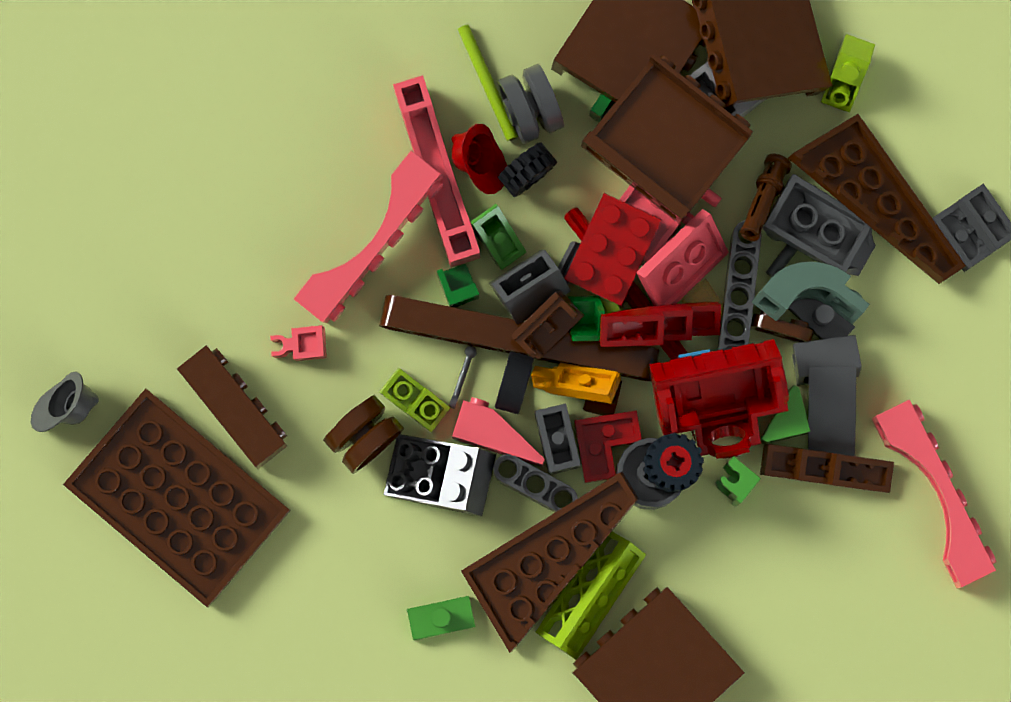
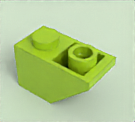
M848 34L845 35L830 74L832 87L824 91L821 103L850 113L870 65L875 44Z

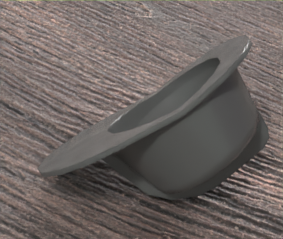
M71 372L61 382L40 397L31 414L32 428L38 432H46L59 423L80 424L87 417L89 411L98 403L99 398L89 387L83 384V378L80 373Z

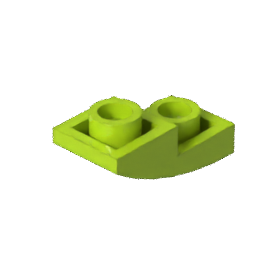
M400 368L394 372L379 392L430 432L435 429L451 408Z

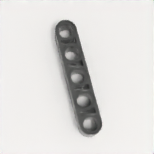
M745 220L738 223L734 228L730 239L717 350L723 349L724 351L732 349V347L749 344L753 312L752 301L755 296L762 234H760L759 240L750 244L741 242L738 232L741 230ZM738 260L748 262L750 273L739 274L735 270L734 263ZM733 291H742L747 297L746 304L740 306L734 304L731 300V293ZM731 321L739 322L743 327V334L736 337L730 335L727 331V324Z

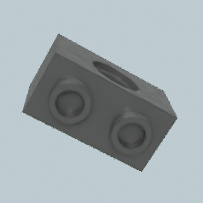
M566 403L536 410L534 415L549 475L580 468L581 463Z

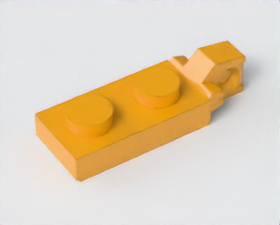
M561 362L559 366H554L552 369L535 366L531 374L534 388L545 390V392L609 404L612 403L621 381L620 373L617 371Z

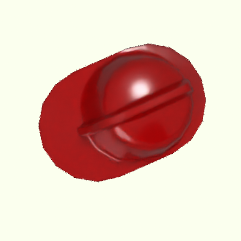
M475 124L467 132L453 135L451 138L453 143L452 160L456 168L467 173L479 191L485 194H495L500 191L504 185L498 179V176L505 170L504 168L507 166V163L489 127L484 124Z

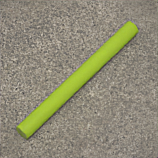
M469 24L458 28V32L507 142L514 140L518 137L517 132L507 116L502 98Z

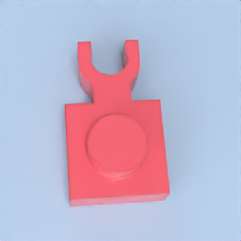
M322 325L291 328L292 338H286L282 335L270 336L273 342H283V348L280 351L271 352L274 358L285 357L293 352V360L295 361L327 358L325 327Z

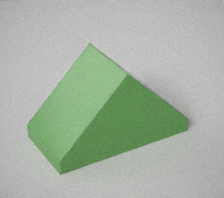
M793 385L788 391V411L774 414L760 438L762 444L806 435L810 432L800 389L797 386Z

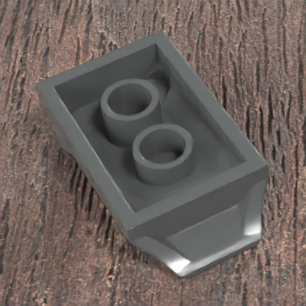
M795 174L790 177L782 193L779 194L762 228L772 240L783 241L815 261L837 267L849 275H860L876 246L870 226L840 201Z

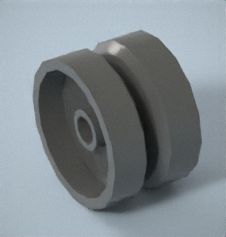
M539 64L524 69L522 78L526 90H524L519 79L513 74L498 80L505 111L523 144L538 139L539 126L536 118H538L541 126L548 133L564 128L563 117L555 94L545 72Z
M646 438L634 442L624 451L616 466V475L623 472L638 496L639 500L634 506L639 509L655 510L665 507L681 493V491L665 492L663 489L659 490L653 482L650 483L645 478L644 457L648 447L657 438Z

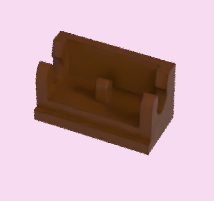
M560 290L543 303L511 337L532 358L536 357L539 360L585 315Z

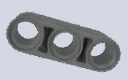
M510 454L502 455L495 461L493 471L497 481L554 513L562 509L554 502V497L558 492L564 491L569 493L572 497V502L578 499L576 491L571 486ZM509 461L515 464L517 468L516 474L511 478L502 477L498 471L501 463ZM534 476L540 477L544 482V489L539 493L530 492L526 487V482L529 478Z

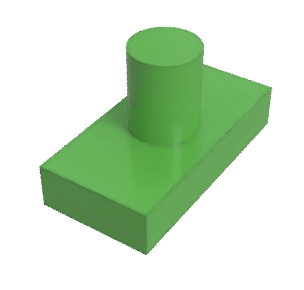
M469 596L407 609L413 640L475 627Z

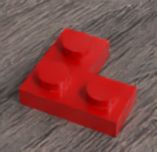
M637 410L574 420L584 483L608 480L615 476L611 447L633 444L636 441L642 440Z

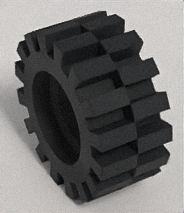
M540 142L528 148L517 159L515 158L510 165H507L504 168L505 170L498 176V179L513 197H517L525 190L527 191L531 188L533 184H536L547 172L551 171L557 164V161L543 143Z

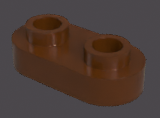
M762 310L760 314H753L751 328L756 331L797 343L811 341L814 332L808 328L809 323L798 319H791L790 323L779 319L775 321Z

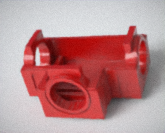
M774 339L758 344L751 343L732 347L729 350L723 351L722 349L702 353L699 356H687L672 359L669 362L649 364L657 418L663 436L671 433L678 434L691 431L692 439L696 442L695 445L702 450L701 456L709 454L716 457V459H726L749 453L751 445L761 444L757 417L788 411V386L782 356ZM728 436L743 438L740 442L728 446L712 444L715 440Z

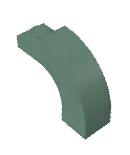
M800 262L783 268L767 282L752 301L754 305L777 321L792 302L804 298L815 299L831 306L836 313L851 324L870 305L857 291L849 289L845 285L851 277L849 274L837 267L820 262Z

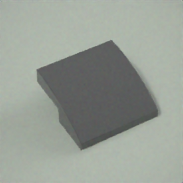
M984 183L932 218L966 265L962 269L964 272L1011 241V221Z

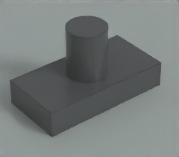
M799 299L792 302L788 308L799 320L809 323L808 328L813 330V333L820 340L848 336L855 328L853 324L836 313L831 306L815 299Z

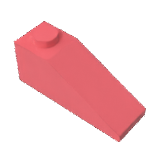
M471 397L470 402L463 400L452 439L502 455L510 454L525 462L540 467L543 466L545 458L494 409L488 408L489 402Z

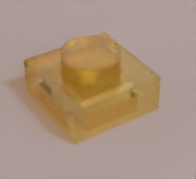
M706 278L696 284L681 299L683 303L719 302L721 306L723 305Z

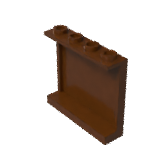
M593 0L554 58L551 70L561 76L566 71L616 102L647 65L653 53L659 58L663 55L670 59L676 65L674 70L680 74L683 70L687 72L691 70L698 58L694 54L699 45L706 46L700 34L697 11L684 0Z
M692 0L700 23V34L704 39L708 53V65L713 72L716 95L726 105L724 109L736 103L806 93V97L818 95L832 87L810 0Z
M653 53L647 65L594 130L585 136L581 147L674 221L681 224L749 140L753 131L749 129L751 125L745 118L739 114L733 116L725 110L726 105L722 100L713 94L708 96L700 90L701 85L689 75L683 77L674 70L676 65L670 59L663 55L659 58Z
M656 587L643 599L647 605L639 612L633 608L620 620L624 626L615 634L611 630L604 634L596 642L600 647L592 655L587 651L573 663L576 669L572 672L598 702H714L745 673L668 587L662 591Z

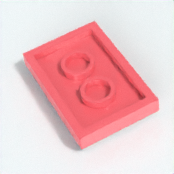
M702 209L636 272L653 306L677 304L729 253L712 215Z

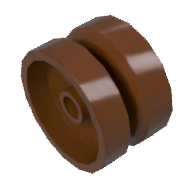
M375 395L349 411L323 439L334 453L341 452L353 444L342 459V463L352 474H355L376 458L404 430V427L394 416L386 417L375 425L385 411V406Z

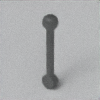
M468 346L465 349L466 358L449 407L453 409L456 407L471 360L477 354V349L474 346Z

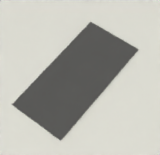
M856 366L809 367V450L855 456Z

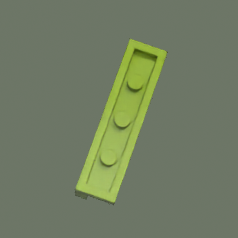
M612 531L562 591L535 633L577 660L646 554L633 543ZM610 539L616 541L618 544L612 553L604 556V548ZM597 567L598 574L594 580L586 582V575L590 569ZM580 593L578 604L569 609L568 602L572 596ZM562 620V628L556 637H553L548 632L555 622Z

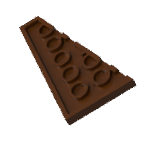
M859 114L851 117L788 157L790 161L938 284H941L966 266Z
M623 472L608 479L461 570L509 653L513 652L639 500Z

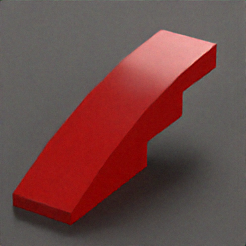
M719 302L681 303L602 314L600 346L663 345L664 341L692 340V336L720 335L721 304Z

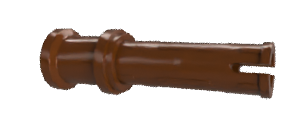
M774 153L767 155L765 158L763 174L759 175L756 180L757 193L740 230L741 236L746 240H759L775 196L782 193L784 177L792 168L790 160L783 155Z

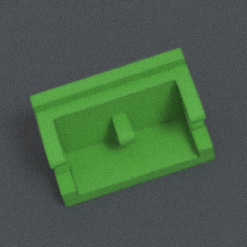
M733 456L723 467L726 473L731 476L728 478L721 476V481L717 480L715 483L717 488L731 499V504L736 507L742 503L761 478Z

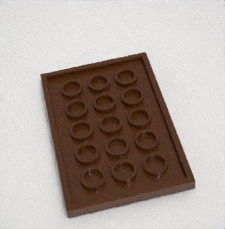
M146 388L63 484L207 608H209L291 511Z

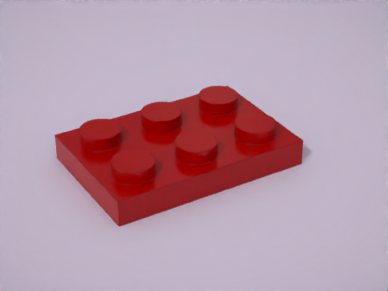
M603 193L564 279L622 306L662 219Z

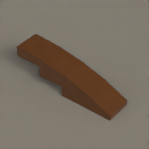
M764 443L760 475L890 493L894 462Z

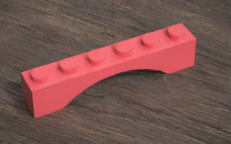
M422 75L393 84L395 97L413 152L443 175V178L440 180L443 186L432 199L429 196L428 199L450 268L480 259V250L456 183L424 77Z
M410 151L391 175L389 207L383 223L372 241L358 255L345 264L329 271L313 274L295 296L294 300L321 322L328 323L330 319L335 322L346 307L342 304L348 296L355 297L364 286L365 282L362 279L370 270L373 273L384 260V257L381 256L388 246L393 248L403 237L404 233L401 229L408 221L413 223L423 211L420 205L428 196L432 199L443 186V183L440 182L443 175L413 151Z
M909 399L873 417L872 421L885 447L900 453L914 463L928 478L937 493L946 525V544L942 560L956 588L964 587L996 571L993 566L996 563L995 556L989 546H983L979 535L982 534L980 526L974 517L969 518L964 508L967 506V501L960 489L955 490L950 480L953 474L945 460L941 462L935 451L939 449L937 441L931 432L926 433L921 423L924 421V416L917 404L912 405Z

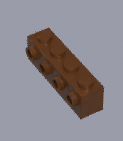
M206 345L179 366L177 370L257 469H260L287 447L283 441L287 435L276 421L270 425L263 415L268 411L257 397L250 400L244 390L248 386L236 372L231 376L224 366L229 362L217 348L211 351Z

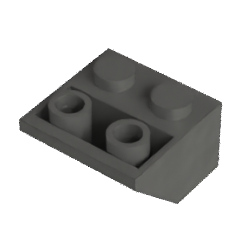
M546 250L538 251L489 282V285L517 325L527 320L555 292L561 290L565 295L571 292L559 268Z

